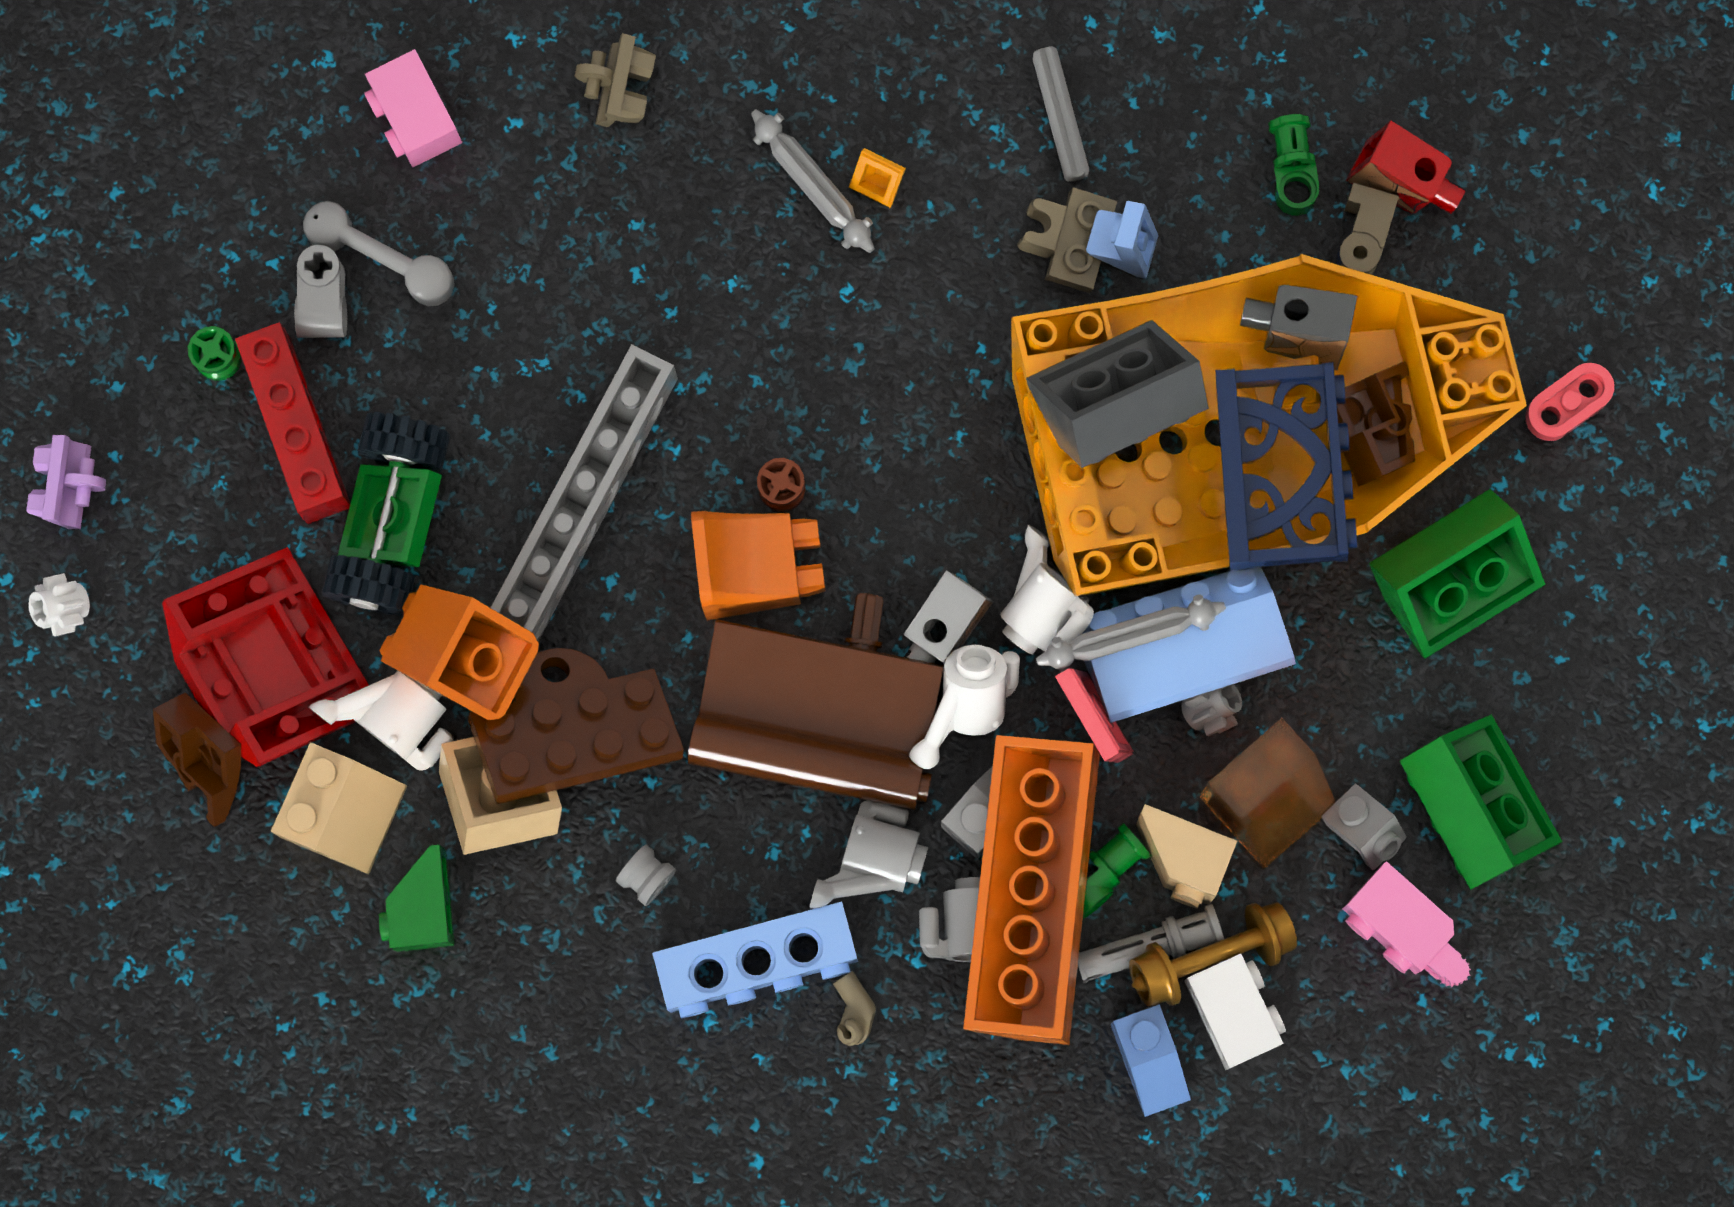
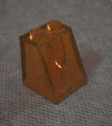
M1283 718L1277 721L1212 778L1200 795L1205 804L1264 869L1321 820V816L1336 802L1315 753Z

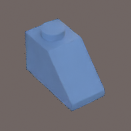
M1160 1004L1117 1019L1110 1024L1144 1117L1191 1100L1178 1053Z

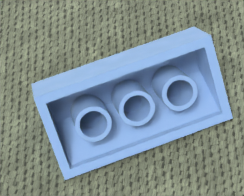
M1261 567L1231 570L1105 611H1099L1093 615L1090 625L1083 634L1167 608H1187L1195 595H1202L1203 598L1211 602H1224L1226 607L1223 612L1215 617L1208 630L1202 631L1200 627L1191 624L1180 634L1084 661L1110 723L1296 664L1273 590Z

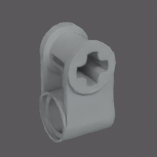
M324 245L310 246L303 250L298 257L297 296L294 309L297 338L346 337L345 269L335 252ZM326 262L330 270L324 271L322 279H317L312 271L319 270L320 263Z

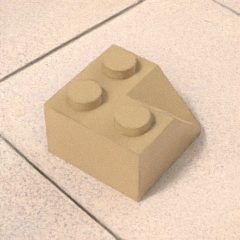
M474 737L441 744L439 775L463 855L558 833L562 806L557 790L496 805Z

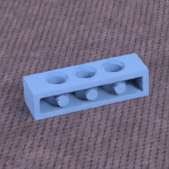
M842 901L652 953L666 1008L670 1013L679 1011L681 1018L708 1012L707 1003L726 998L728 1006L753 1000L756 998L754 990L771 985L774 986L775 993L798 988L804 985L802 977L821 972L822 980L839 977L851 972L849 964L858 962ZM808 936L818 943L817 955L809 962H798L791 956V945L799 937ZM754 949L765 950L771 957L770 967L761 975H751L744 969V958ZM706 962H716L723 968L722 981L713 988H704L697 981V971Z

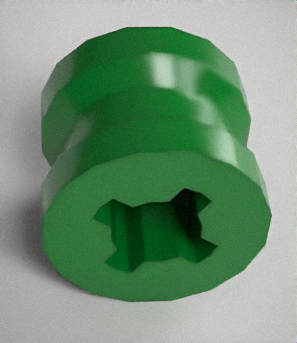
M216 326L204 327L191 337L188 344V356L192 364L208 379L214 381L226 380L232 377L240 367L242 357L237 343L222 328ZM217 358L221 359L210 363L211 360H215Z

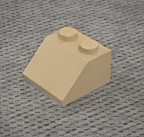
M310 742L271 832L282 839L369 875L407 789V785L355 760Z
M1145 804L1138 817L1136 826L1146 849L1152 855L1150 858L1163 887L1173 891L1170 898L1193 908H1198L1199 904L1202 903L1210 904L1217 895L1237 840Z

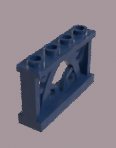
M1333 362L1235 371V369L1215 370L1230 570L1249 569V567L1347 561L1349 555L1348 548H1357V532L1355 518L1346 519L1344 500H1353L1351 470L1342 471L1341 452H1349L1347 422L1338 423L1337 405L1346 404L1344 375H1334ZM1298 385H1308L1318 392L1321 398L1320 408L1316 413L1307 414L1301 407L1305 400V397H1302L1294 403L1290 415L1282 410L1285 396L1292 388ZM1278 386L1273 405L1237 396V389ZM1325 421L1327 425L1328 449L1316 434L1311 431L1323 425ZM1262 422L1269 424L1268 433L1261 444L1251 445L1245 440L1244 434L1248 429L1255 428L1261 435ZM1278 429L1294 439L1315 462V466L1305 483L1285 503L1278 489L1270 481L1258 475L1243 474L1242 464L1254 462L1269 452L1276 441ZM1330 475L1333 504L1326 499L1316 497ZM1256 491H1264L1270 496L1276 510L1269 513L1266 501L1263 507L1254 508L1250 505L1249 498ZM1318 513L1324 514L1329 519L1331 531L1324 541L1318 544H1309L1295 534L1291 521L1298 515L1301 524L1306 529L1316 531L1311 524V518ZM1282 528L1286 540L1291 546L1289 548L1249 550L1248 542L1262 538Z

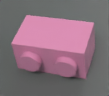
M415 49L365 74L372 89L364 92V95L376 118L384 114L386 115L392 129L384 132L397 158L406 154L413 168L462 144L457 129Z

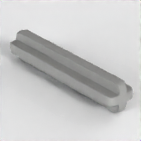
M1053 46L1038 49L1033 53V63L1064 179L1068 182L1088 177L1089 166L1058 51Z

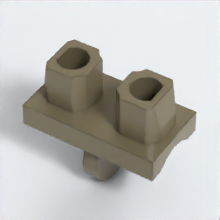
M622 33L619 42L611 44L606 67H604L606 53L602 51H593L591 64L583 63L576 66L575 78L587 83L584 94L586 98L598 99L600 86H602L595 122L597 125L610 127L615 121L639 123L644 117L647 96L625 89L628 77L647 82L651 78L656 55L634 46L635 36Z

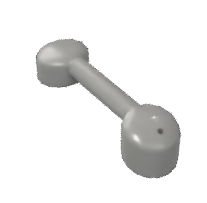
M331 201L319 202L306 213L303 220V231L311 245H324L333 251L347 245L404 276L405 285L412 298L420 304L438 306L446 302L452 295L454 277L448 265L440 258L432 255H421L411 259L352 227L348 214L338 203Z

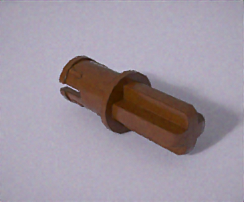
M869 593L856 595L850 638H845L844 643L849 644L851 647L876 652L877 648H882L883 643L878 642L884 602L881 596Z

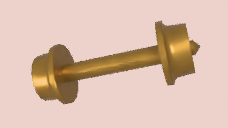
M1278 902L1263 907L1253 903L1247 905L1245 909L1246 931L1171 961L1157 942L1148 944L1145 953L1131 959L1129 962L1133 981L1132 987L1136 989L1139 997L1148 1007L1163 1002L1173 1006L1179 1004L1181 1000L1179 978L1255 948L1267 965L1274 966L1279 964L1282 955L1296 949L1297 937L1293 926L1294 922L1291 921L1287 911Z

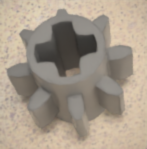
M1232 684L1182 700V713L1187 723L1193 729L1198 731L1204 729L1206 736H1211L1217 732L1220 734L1238 724L1233 714L1239 712L1242 708L1241 695L1237 687Z

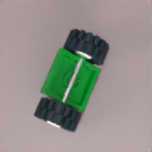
M381 412L367 413L357 451L367 459L389 465L360 464L338 555H333L330 558L321 593L324 597H328V599L333 601H340L344 605L355 606L354 608L362 610L368 609L371 612H382L387 615H404L402 607L409 593H412L415 576L410 572H404L403 569L392 568L391 565L420 566L442 477L438 473L442 472L449 444L450 434H448V431L439 429L440 427L436 425H428L425 421H415L403 415L398 417L392 413H386V415Z

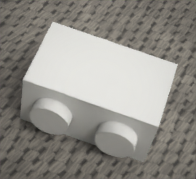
M1238 954L1192 975L1184 981L1225 1070L1283 1044L1280 1034L1286 1032L1285 1026L1274 1005L1266 1007L1259 993V989L1264 988L1265 985L1253 960L1245 963L1242 954Z

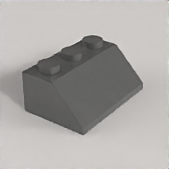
M1152 320L1026 378L1028 387L1059 447L1081 468L1098 463L1119 450L1132 444L1141 443L1149 436L1175 424L1183 423L1190 417L1209 409L1200 361Z

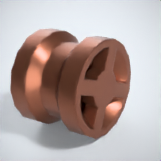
M774 458L766 462L759 470L757 487L759 496L767 507L778 512H784L796 508L801 503L806 492L805 480L802 470L794 461L786 458Z

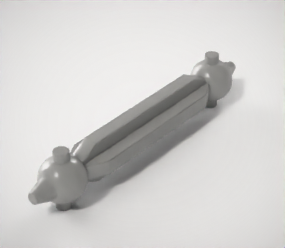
M755 109L751 113L755 123L754 130L756 134L753 141L757 145H760L762 142L770 143L773 156L831 225L843 229L844 240L841 244L844 248L849 249L851 246L860 247L871 253L875 249L871 240L870 226L873 224L872 220L868 217L864 220L855 218L853 206L797 140L790 135L782 133L781 122L784 120V117L780 113H776L775 116L765 115Z
M1195 595L1187 608L1171 607L1080 634L1071 643L1061 640L1060 637H1055L1052 639V643L1048 646L1046 652L1036 658L1037 665L1051 666L1063 672L1069 668L1074 659L1089 661L1180 634L1191 624L1205 631L1209 629V625L1214 621L1215 617L1223 612L1226 607L1224 602H1211L1203 598L1202 595Z

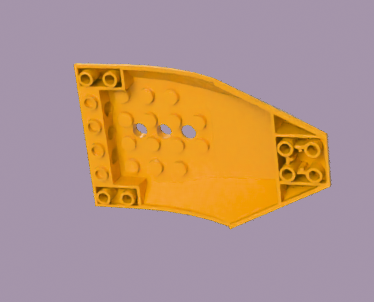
M1300 254L1298 257L1199 283L1104 302L1012 317L1013 385L1053 560L1074 596L1230 567L1221 446L1211 444L1205 437L1207 423L1219 420L1215 370L1235 369V371L1274 368L1273 363L1293 359L1264 350L1267 331L1240 326L1246 297L1274 303L1279 285L1356 295L1357 300L1349 340L1338 370H1334V375H1344L1346 387L1404 361L1408 367L1409 376L1401 379L1403 403L1411 405L1412 421L1409 425V432L1414 441L1415 461L1359 487L1352 473L1353 500H1344L1346 519L1355 518L1357 535L1367 533L1527 406L1504 314ZM1152 320L1200 361L1209 409L1190 417L1183 423L1175 424L1151 435L1141 443L1134 444L1138 455L1137 459L1133 462L1122 461L1113 453L1098 463L1081 468L1059 447L1028 387L1026 378ZM1274 386L1237 389V396L1273 405ZM1321 403L1303 406L1302 409L1307 414H1313L1318 411ZM1291 409L1283 410L1291 415ZM1325 421L1323 425L1311 431L1316 434L1328 449L1327 425ZM1262 422L1261 435L1255 428L1248 429L1244 434L1245 440L1251 445L1261 444L1266 438L1269 424ZM1279 429L1276 441L1268 453L1254 462L1242 464L1243 474L1258 475L1270 481L1280 492L1284 503L1301 488L1315 466V462L1294 439ZM1166 431L1176 433L1182 440L1183 448L1181 453L1170 454L1166 452L1160 445V434ZM1341 452L1342 471L1351 470L1343 452ZM1330 475L1316 497L1326 499L1333 504ZM1256 491L1249 498L1250 505L1254 508L1263 507L1266 501L1269 513L1276 510L1270 496L1264 491ZM1321 513L1315 514L1311 518V524L1316 531L1306 529L1301 524L1299 515L1291 521L1295 534L1309 544L1321 543L1328 537L1331 531L1329 519ZM1282 528L1262 538L1248 542L1249 550L1291 547L1286 540Z

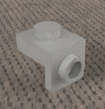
M1356 783L1321 816L1326 826L1359 852L1365 864L1372 870H1375L1383 861L1391 859L1398 852L1401 843L1406 839V835L1395 815Z

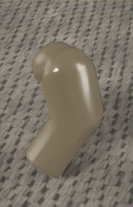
M851 971L833 983L846 1004L841 1022L837 1028V1036L847 1046L862 1044L868 1038L876 1014L875 1003L855 973Z

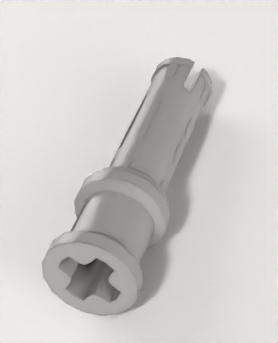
M1213 904L1205 905L1202 912L1180 919H1175L1173 916L1167 917L1165 921L1161 922L1162 927L1079 952L1078 968L1083 983L1129 969L1130 960L1145 953L1147 945L1157 942L1168 956L1172 955L1173 959L1186 955L1189 951L1224 940Z

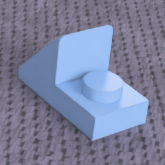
M1126 201L1123 214L1098 210L1087 244V253L1129 274L1147 279L1158 233L1146 205Z

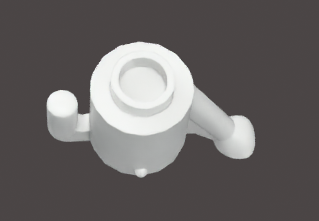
M1028 525L1025 532V544L1028 551L1015 594L1000 615L1007 623L1002 631L1004 635L1022 650L1033 655L1037 648L1046 652L1048 646L1052 643V639L1055 637H1060L1061 640L1071 643L1080 634H1083L1090 625L1094 610L1088 604L1089 599L1086 595L1074 596L1064 577L1047 565V548L1050 546L1049 538L1036 528Z
M982 645L963 646L954 650L946 658L944 664L943 697L925 738L911 749L909 753L911 761L924 769L933 768L940 759L939 747L953 730L971 736L985 735L996 730L1002 724L1005 716L1006 698L1015 691L1019 683V655L1013 651H1007L1001 655L996 650Z
M399 671L335 701L324 699L309 706L313 712L330 725L335 721L354 719L367 732L417 770H426L429 767H433L440 758L441 744L454 740L447 730L438 728L422 750H418L417 746L447 709L438 702L442 696L441 694L405 676Z

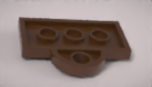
M553 648L536 654L513 698V702H511L506 714L500 719L487 720L474 712H469L468 722L496 805L681 760L684 754L681 739L654 668L608 679L603 668L593 658L580 651L568 648ZM548 667H559L566 672L568 677L561 682H551L545 679L541 672Z

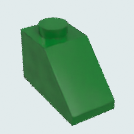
M431 845L385 899L386 912L379 913L382 941H389L390 949L396 952L455 946L446 849L441 845Z

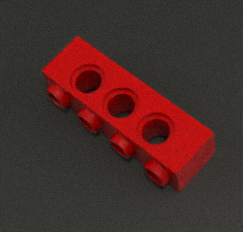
M278 322L235 338L297 513L307 524L349 509L350 500L289 334L282 324Z

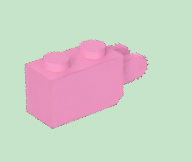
M1387 861L1375 871L1342 908L1349 915L1346 923L1365 940L1373 936L1386 948L1382 955L1400 972L1405 974L1410 969L1416 975L1425 969L1436 980L1439 979L1441 981L1440 984L1443 983L1445 987L1451 986V988L1454 985L1458 986L1459 983L1463 984L1464 980H1468L1467 977L1470 976L1469 970H1471L1468 966L1469 963L1466 962V959H1462V955L1447 943L1454 936L1453 920Z

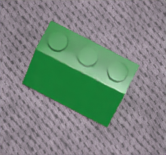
M1491 489L1369 563L1384 600L1424 659L1546 585L1519 514Z
M1492 714L1449 732L1400 760L1407 774L1410 786L1420 797L1430 816L1433 828L1442 837L1454 859V865L1458 873L1464 877L1470 890L1563 842Z

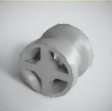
M644 845L624 866L617 876L616 882L623 888L631 887L637 892L638 900L647 906L666 887L675 874L676 868L669 863L659 862L655 858L654 850L648 845Z

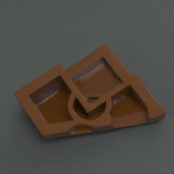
M1405 361L1346 386V404L1337 405L1338 423L1347 422L1349 452H1343L1358 487L1415 461L1414 441L1409 432V425L1412 421L1411 405L1404 404L1402 401L1401 379L1409 376Z
M183 693L153 708L156 744L166 759L175 767L187 790L190 791L196 787L202 790L207 798L208 813L206 818L211 825L216 827L225 822L235 797L241 768V744L187 693Z

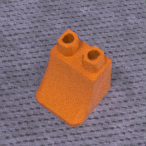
M708 511L691 512L699 594L706 620L801 604L800 597H808L826 591L822 563L796 566L795 551L821 548L817 520H791L790 513L740 514Z
M420 584L417 592L409 593L402 607L404 617L396 632L388 635L379 650L382 655L380 661L487 720L500 719L506 714L538 652L539 643L534 633L473 597Z

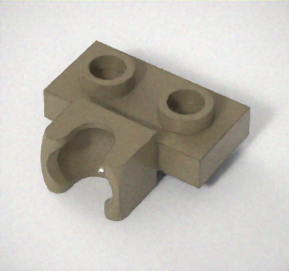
M1074 187L1069 191L1065 206L1041 198L1033 199L1026 213L1028 217L1039 221L1043 225L1044 233L1028 231L1018 241L1017 246L1024 252L1043 258L1051 257L1045 280L1090 293L1094 289L1101 260L1090 256L1086 250L1094 219L1098 210L1115 212L1117 201Z

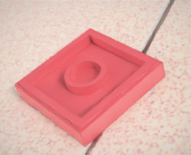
M1068 668L1056 675L1058 683L1103 760L1119 763L1133 755V749L1117 722L1110 723L1089 674L1084 671Z

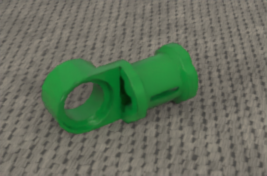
M1302 114L1284 115L1268 123L1269 132L1275 136L1277 158L1273 161L1276 179L1275 201L1283 212L1293 216H1300L1313 208L1319 194L1315 155L1310 153L1307 130L1311 127L1309 116ZM1293 181L1302 182L1308 187L1310 197L1305 202L1294 203L1285 196L1284 187Z
M1124 823L1117 827L1119 833L1097 852L1090 851L1089 859L1098 870L1086 882L1083 919L1095 912L1113 895V889L1120 883L1119 877L1141 858L1147 860L1152 856Z

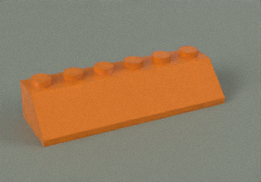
M996 735L964 1030L1024 1041L1069 1045L1100 759V753L1093 743Z

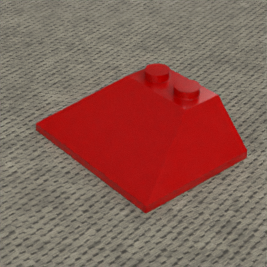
M288 547L166 598L162 602L173 658L177 668L199 706L241 744V757L256 767L356 722L354 719L335 721L330 725L309 708L312 703L324 699L335 701L369 686Z

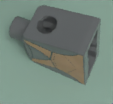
M1279 285L1274 303L1246 297L1240 326L1267 331L1264 350L1293 359L1316 355L1319 357V364L1333 362L1334 370H1338L1349 340L1357 296L1290 285Z

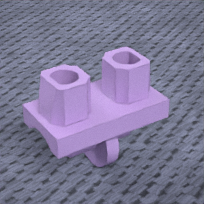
M53 435L52 444L35 447L33 457L35 471L47 475L46 490L33 489L28 494L26 510L29 514L67 529H81L83 507H89L91 491H105L106 479L93 475L95 460L90 459V445L72 441L66 435Z

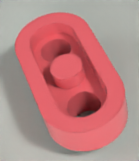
M1584 363L1575 367L1539 393L1529 404L1525 418L1530 432L1537 438L1545 441H1555L1570 433L1603 409L1610 401L1614 393V380L1606 368L1595 363ZM1584 383L1591 385L1594 388L1595 395L1590 398L1583 396L1580 393L1579 386ZM1542 412H1553L1557 417V423L1554 425L1546 424L1542 420Z

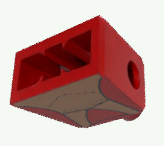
M1389 121L1366 140L1345 180L1351 184L1356 183L1397 195L1399 198L1396 206L1414 214L1429 203L1452 214L1465 193L1464 188L1445 178L1452 164L1451 159L1393 121Z

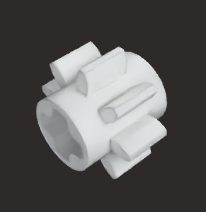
M65 573L45 577L43 578V584L35 585L36 592H33L29 597V612L37 626L43 629L51 627L53 636H59L75 632V626L84 623L83 618L89 613L90 603L88 594L80 583L76 581L67 582Z

